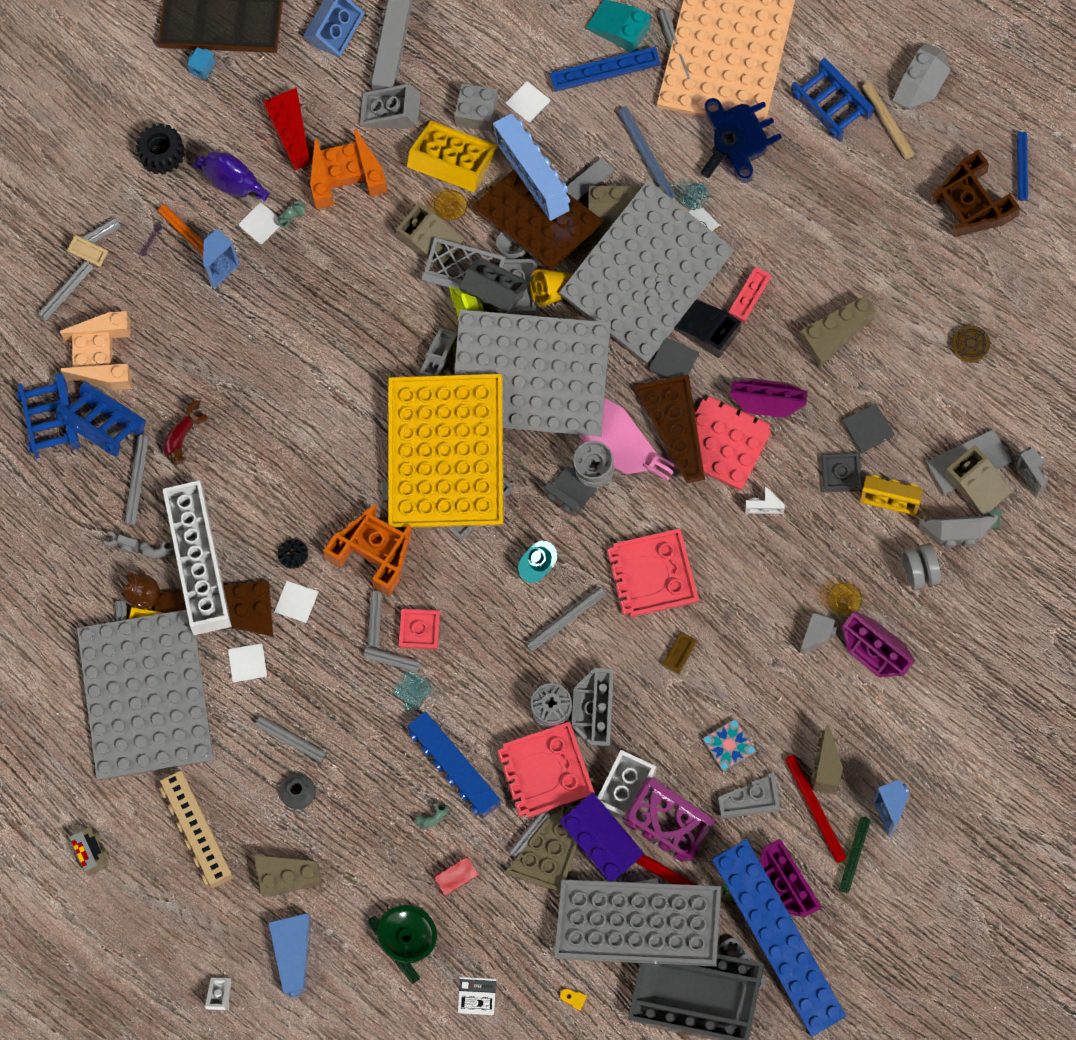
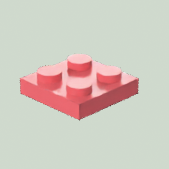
M401 609L399 648L438 650L440 611Z

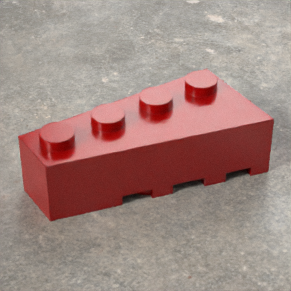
M297 87L263 101L266 113L293 170L296 171L310 165L311 161Z

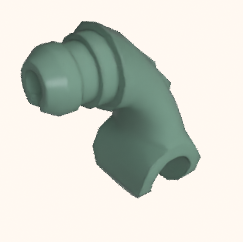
M296 200L278 217L279 226L285 228L294 217L303 216L305 212L304 202Z
M441 802L436 803L435 815L432 817L418 815L415 818V824L420 825L423 829L438 824L448 813V805L445 806L444 810H439Z

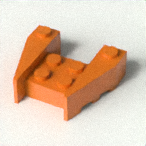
M354 129L356 140L354 143L320 150L318 138L315 139L310 186L316 210L334 206L330 189L366 181L370 197L388 193L382 166L356 129Z
M372 505L358 519L350 522L341 532H337L327 544L323 553L327 561L339 568L344 565L352 551L379 566V570L372 578L373 587L390 597L401 579L412 537L411 525H408L405 531L401 532L376 517V505Z

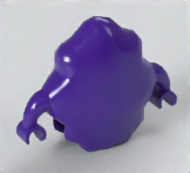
M213 151L209 152L207 156H198L195 159L193 168H199L214 187L230 196L243 198L254 191L257 193L255 197L257 199L261 198L265 202L270 195L256 180V177L247 166L230 153Z

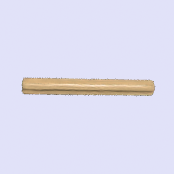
M864 83L862 90L905 159L912 158L914 156L912 148L872 83Z

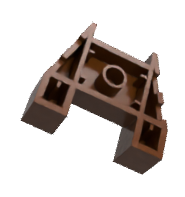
M980 150L962 159L957 168L950 173L945 182L931 196L932 206L943 200L959 224L953 228L954 237L1003 226L1019 216L1020 207L1010 193L993 202L978 181L979 177L988 173L989 163Z

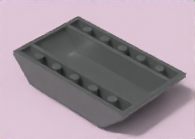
M720 954L717 955V966L640 963L628 1020L652 1028L711 1040H749L764 963Z

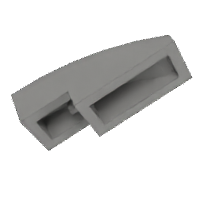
M443 328L439 329L426 354V360L419 372V377L442 376L458 333Z

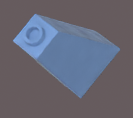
M308 913L269 923L283 993L285 996L289 995V998L300 996L301 992H305L311 923Z

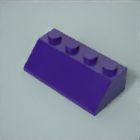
M594 792L589 794L560 819V823L609 882L614 881L644 854Z

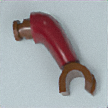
M195 400L190 403L186 416L172 428L164 439L163 453L165 457H170L171 460L175 461L173 463L174 466L186 461V457H182V443L189 430L193 427V424H201L208 419L206 414L197 417L192 412L195 409H199L201 400Z

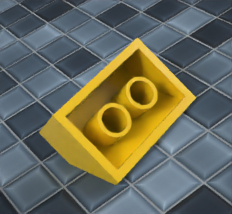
M876 475L866 476L860 503L916 516L923 489L914 484H900L897 480H883Z

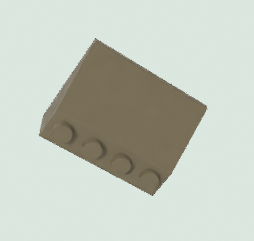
M589 186V210L603 221V224L589 236V246L597 245L642 186ZM657 186L660 190L663 191V186Z

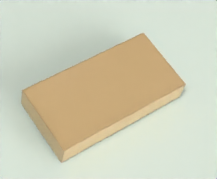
M74 235L67 249L68 253L88 261L101 268L109 252L77 235Z

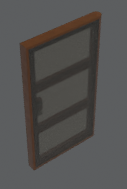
M164 0L158 46L159 48L196 50L198 47L200 49L277 53L283 0Z

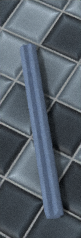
M627 107L619 109V115L658 186H663V192L673 199L675 193Z

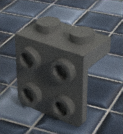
M570 466L564 469L553 484L548 482L544 487L545 497L549 501L557 503L565 513H570L574 517L597 490V488L586 487L576 477L575 470Z

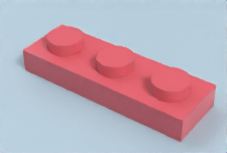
M755 267L728 313L745 323L772 275Z

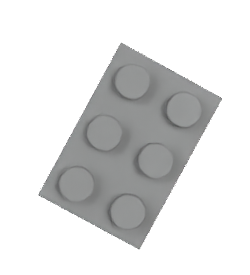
M506 259L503 269L523 278L530 284L534 277L531 274L534 270H537V260ZM529 284L516 307L510 313L499 309L498 312L506 314H536V302L532 300Z

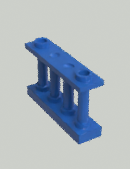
M823 58L819 62V72L801 87L795 81L792 83L791 94L796 100H800L828 129L829 134L833 138H837L840 142L843 140V129L859 116H864L868 120L873 116L874 107L826 58ZM827 78L831 85L812 99L806 91L821 79ZM834 91H839L843 98L824 112L818 104ZM847 103H851L855 107V111L836 124L830 117Z
M63 373L55 375L56 382H53L52 385L26 391L22 383L18 384L20 391H17V397L23 405L30 438L28 449L30 454L33 453L36 459L40 458L39 449L63 443L70 444L73 450L81 448L78 433L56 419L33 425L31 415L55 410L59 404L67 409L71 406L68 387ZM55 391L59 393L60 399H57L56 402L29 408L28 398ZM59 426L67 428V433L64 436L40 442L36 441L35 432Z
M86 381L80 387L79 399L68 409L61 404L57 405L56 411L57 420L114 457H117L119 454L120 442L131 432L137 436L141 435L144 432L146 422L145 419ZM85 403L94 407L84 418L75 414ZM100 413L108 416L109 419L99 428L90 424ZM115 423L125 427L114 438L105 433Z

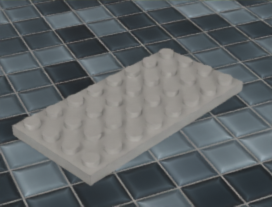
M562 880L554 957L555 959L717 966L722 887Z

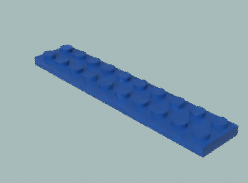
M744 839L713 857L711 860L810 1036H815L845 1018L844 1010L748 840Z

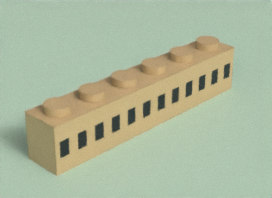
M182 770L161 780L160 782L163 787L159 789L164 799L168 797L171 803L168 805L173 816L177 815L179 821L176 824L180 832H185L187 839L184 841L188 849H193L196 855L193 857L197 868L201 867L204 872L201 874L206 885L210 884L213 889L233 879V874Z

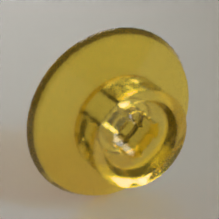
M447 190L437 196L434 202V209L440 218L452 221L464 215L467 209V201L460 192ZM454 205L453 209H448V206Z
M839 583L830 589L827 602L830 609L837 615L850 616L854 611L857 612L860 609L862 595L856 586L850 583ZM841 598L848 599V603H841Z

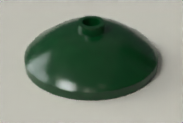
M402 905L390 909L383 915L378 924L377 939L384 953L393 960L401 963H416L425 959L433 951L437 941V929L432 918L425 911L414 906ZM402 937L407 938L408 941H407V942H404V941L402 940Z

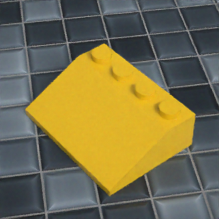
M430 121L411 147L407 167L465 190L475 192L483 180L498 145Z

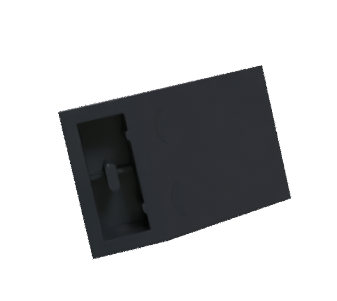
M696 299L674 329L717 358H720L740 332L741 321L726 311Z

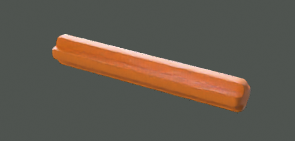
M163 204L159 207V214L203 255L204 241L166 205Z

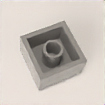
M461 84L455 112L456 126L492 132L499 99L498 89Z

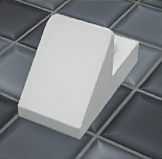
M765 487L764 501H761L759 498H751L746 500L745 514H784L785 504L767 487Z
M231 978L210 979L205 1009L229 1010Z

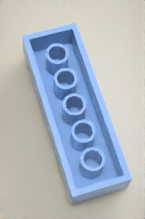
M513 113L494 122L493 126L499 148L548 219L551 221L570 211L568 205L570 199L566 194L568 192L566 184L560 182L557 171L550 168L549 160L546 156L543 157L541 155L540 147L537 143L534 144L532 142V137L529 131L525 132L523 129L524 126L519 118L516 119Z

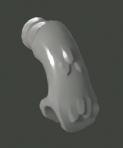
M164 541L162 548L157 550L149 546L147 542H142L139 545L142 555L148 558L171 556L175 552L174 547L167 549L171 544L169 541Z

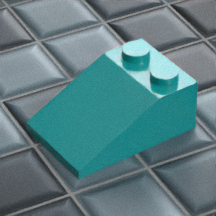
M604 0L586 29L629 52H634L651 26V15L634 6Z

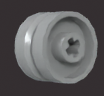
M931 543L920 545L918 552L914 547L903 549V564L909 585L913 591L923 589L925 581L930 587L941 583L940 567Z

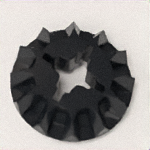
M294 538L285 540L279 546L278 559L287 568H299L307 561V546L301 540ZM292 547H294L295 552H298V554L294 555L293 560L290 554H287L291 552Z

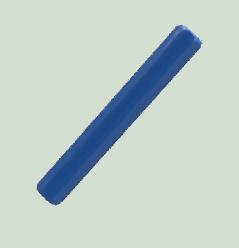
M1027 132L1017 133L1019 201L1028 200Z

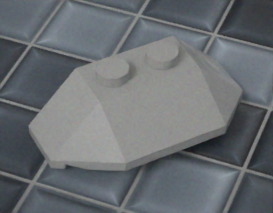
M928 43L919 48L900 82L892 100L893 103L910 110L935 99L951 71L941 49Z
M998 515L920 519L919 529L940 546L945 545L946 548L956 547V545L964 544L966 547H971L979 543L997 523Z
M594 668L573 690L572 728L590 746H610L614 669Z

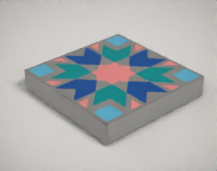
M736 719L702 738V741L723 773L757 752Z

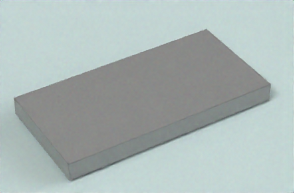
M994 429L926 461L928 469L944 496L957 490L944 477L946 469L974 445L990 460L996 470L1012 463Z

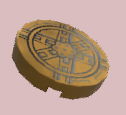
M973 325L960 328L955 333L952 341L955 355L960 357L959 359L969 363L982 360L987 355L990 347V339L987 333L980 327Z

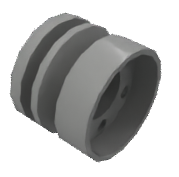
M588 441L578 447L573 458L578 480L586 487L591 488L603 487L608 484L613 478L615 471L613 453L610 448L599 441ZM595 464L598 469L594 470L592 465Z
M555 683L544 684L533 693L531 710L535 723L545 730L570 721L572 717V700L569 692L563 686ZM550 702H554L552 708H549Z

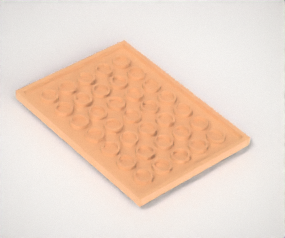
M683 0L675 31L678 44H675L673 39L657 108L714 120L727 118L739 111H747L755 125L759 129L764 130L795 0ZM679 54H682L690 79L687 78Z

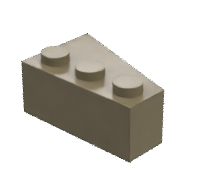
M254 855L260 890L264 898L322 885L319 865L316 861Z

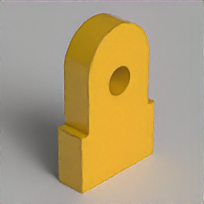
M564 989L560 993V998L563 1002L572 1005V1008L581 1011L587 995L580 992L576 993L570 989Z

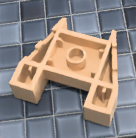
M127 311L108 312L60 331L64 341H72L73 367L61 368L65 379L76 382L86 381L93 386H102L109 390L132 389L129 365H113L112 338L131 337L130 318Z

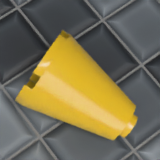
M544 269L534 270L531 276H534L533 281L529 284L532 300L538 302L539 305L537 306L541 307L564 299L558 293L573 274Z

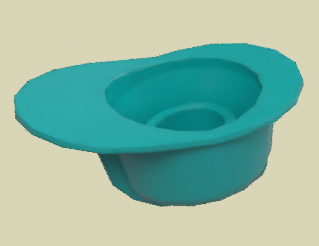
M539 541L525 552L518 563V572L524 581L529 583L538 582L554 566L557 560V550L554 545L547 541Z

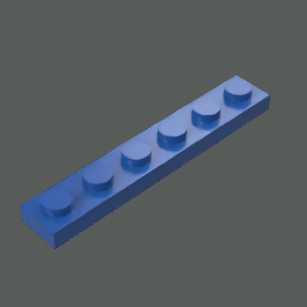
M651 47L551 72L550 78L554 92L657 67L660 66V60L656 47Z

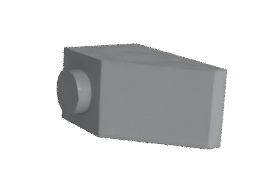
M813 613L800 654L804 655L827 644L830 637L834 638L837 627L834 626L835 620Z

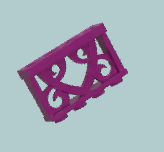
M645 778L640 790L622 817L626 821L625 825L633 830L638 829L641 831V835L647 840L658 842L657 846L662 850L673 852V857L681 862L692 861L705 835L716 820L655 779ZM650 790L649 804L641 803ZM661 800H665L666 806L664 808L657 807V805H661ZM641 807H646L648 812L640 814L645 816V820L640 822L636 818V811ZM676 807L675 818L680 828L663 832L658 822L657 812H667ZM683 814L687 815V820L684 821L686 825H684L681 821V816ZM701 824L699 831L694 837L690 831ZM687 834L690 839V846L682 850L678 846V842L682 840L686 844V838L683 835ZM665 838H673L672 843Z

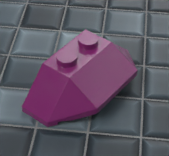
M746 379L732 381L730 396L747 413L785 418L806 405L808 391L789 383Z
M854 611L842 626L848 653L878 677L904 676L915 662L907 646L874 619Z
M778 839L762 849L759 861L788 913L805 918L820 910L822 906L782 840Z

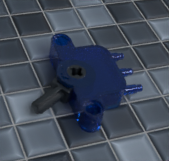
M710 98L706 101L705 114L714 131V147L712 148L713 155L700 172L705 178H710L720 162L728 159L737 179L741 183H749L752 180L753 167L750 162L763 156L769 145L782 139L781 134L767 138L763 131V128L774 123L773 118L759 122L755 115V112L766 107L764 101L751 107L747 104H740L726 111L718 99ZM712 105H715L718 108L714 112H711L708 109ZM730 138H732V142L729 141L728 143H726V139L729 140ZM745 169L748 170L750 174L748 176H742L740 172Z

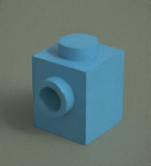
M197 47L188 59L187 67L189 73L206 80L216 63L213 53L208 49Z

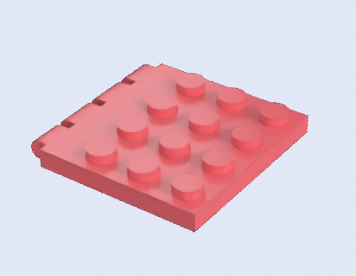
M708 396L706 401L702 400L695 413L704 473L742 492L771 434V430H769L771 424L761 419H758L755 424L753 423L755 416L741 411L738 416L736 415L738 412L737 408L727 403H724L721 408L719 407L721 404L720 400Z
M681 528L614 543L613 548L607 549L609 562L618 563L611 565L614 581L622 580V582L615 584L618 598L627 599L620 601L623 615L630 614L631 618L699 602Z
M570 721L504 743V748L497 750L500 763L505 764L509 762L502 769L507 782L515 781L508 786L513 800L521 799V801L515 803L519 817L527 815L529 819L581 801L594 792Z

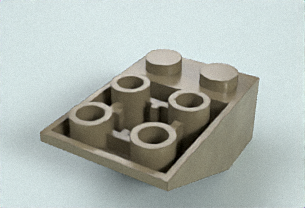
M419 202L396 229L397 238L427 260L434 237L460 245L464 242L434 212ZM437 244L436 252L438 256L448 251L444 244ZM450 254L441 258L443 265L451 258ZM437 260L436 262L433 263V264H435L437 267H439L440 269H442V266H441L439 260Z
M976 445L972 446L950 465L944 474V477L982 516H986L1012 493L990 460Z
M826 725L825 730L820 732L818 746L821 749H817L814 765L818 767L813 769L810 784L814 785L813 791L837 795L843 767L830 726Z

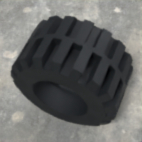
M159 123V126L153 124L152 128L146 127L145 132L141 131L139 134L140 138H137L136 141L138 144L136 145V150L144 168L146 167L149 172L153 170L154 174L161 172L162 175L166 174V171H169V173L173 172V168L177 169L179 167L178 163H182L183 157H185L184 145L175 128L172 129L170 125L164 127V124ZM159 144L170 145L165 153H151L152 149Z

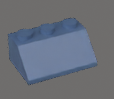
M324 0L303 37L316 48L341 57L365 12L351 0Z
M218 228L207 234L203 250V266L209 283L214 289L240 265L233 242Z
M900 779L879 787L873 799L889 837L893 835L910 794L905 783L902 784Z

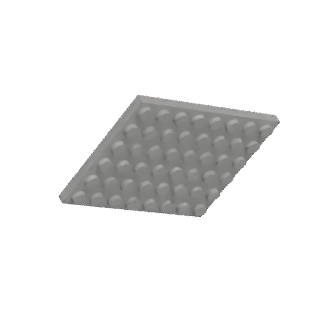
M647 180L558 294L591 321L611 322L610 336L647 364L660 348L664 339L670 335L693 302L700 296L734 252V249L652 182ZM660 276L674 286L671 290L673 295L671 296L668 290L665 293H659L660 299L663 300L660 306L663 308L662 311L658 313L660 308L656 305L654 308H648L647 312L638 304L645 300V294L649 289L655 287V280Z
M460 310L454 375H503V428L601 437L611 322Z
M187 610L77 628L96 778L98 781L214 761L197 636L193 635L190 628Z

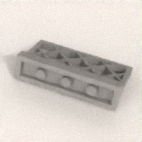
M434 237L426 269L421 280L448 289L453 286L465 292L464 289L460 288L463 280L458 278L462 276L464 278L466 271L462 272L458 263L468 258L472 265L470 257L477 253L481 254L484 259V256H488L487 261L494 258L501 260L499 267L504 268L506 257ZM438 243L444 244L448 249L447 252L440 256L436 252ZM457 249H463L466 256L456 261L452 252ZM450 254L454 263L445 267L441 258ZM439 260L443 269L437 273L430 271L432 263ZM456 265L461 274L456 277H450L447 270Z

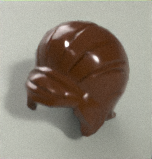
M143 570L138 571L139 575L128 573L126 576L130 581L126 585L124 593L121 592V596L126 602L141 610L153 607L160 595L159 585L156 580L144 574Z

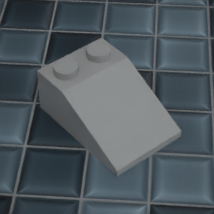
M409 83L363 93L360 126L396 129L418 126L421 93Z

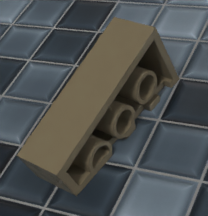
M866 295L801 330L800 339L819 369L843 345H846L855 334L859 333L874 319L876 309Z

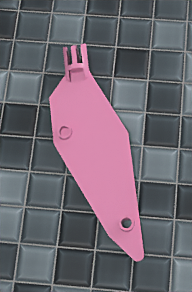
M606 398L604 401L602 436L579 435L584 443L599 441L607 445L613 453L615 469L626 475L649 471L669 481L670 478L667 475L672 476L674 473L669 467L677 468L676 464L656 453L624 408Z

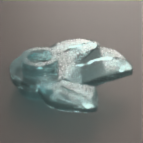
M408 672L403 675L404 683L399 684L395 688L394 695L405 700L406 711H412L420 707L423 699L430 695L431 684L427 680L421 679L418 674ZM423 685V691L419 692V687Z

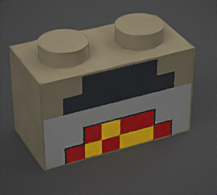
M88 827L69 837L81 866L88 876L109 866L108 859H110L106 848L102 849L99 843L102 841L98 830L94 831L91 827Z

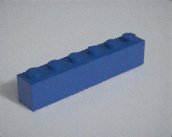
M426 711L407 725L409 737L414 742L418 741L422 745L420 749L424 755L432 757L434 760L432 764L439 772L443 770L447 775L445 776L446 781L451 786L455 785L459 789L458 795L463 801H469L471 804L470 809L476 816L480 814L484 818L501 804L500 798Z

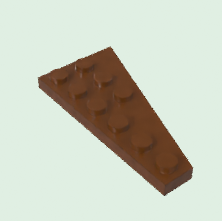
M689 375L633 386L686 483L705 480Z
M269 580L223 585L232 627L228 628L274 638ZM183 590L160 592L159 599L155 604V611L162 613L187 610Z

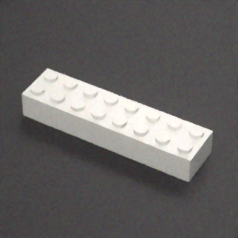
M199 480L164 488L163 494L193 635L232 627L202 484Z

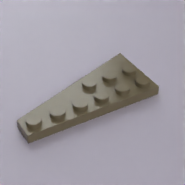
M590 778L594 792L597 795L601 781ZM581 801L555 809L524 850L517 856L513 864L505 871V874L560 893L561 881L567 879L579 845L560 823V819Z

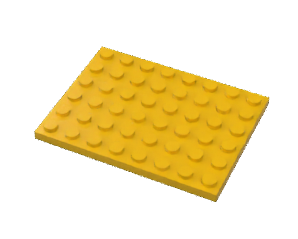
M502 374L389 378L388 524L394 528H407L408 525H411V528L504 525Z

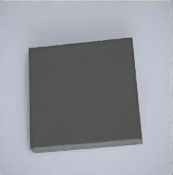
M665 338L649 368V372L666 379L689 375L699 352Z
M876 403L842 420L843 425L861 454L895 435Z
M860 452L821 455L824 493L863 490Z

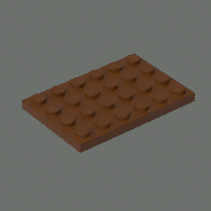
M515 169L472 206L473 211L548 270H552L603 224L600 217L567 192L566 194L570 199V203H568L570 211L550 221Z

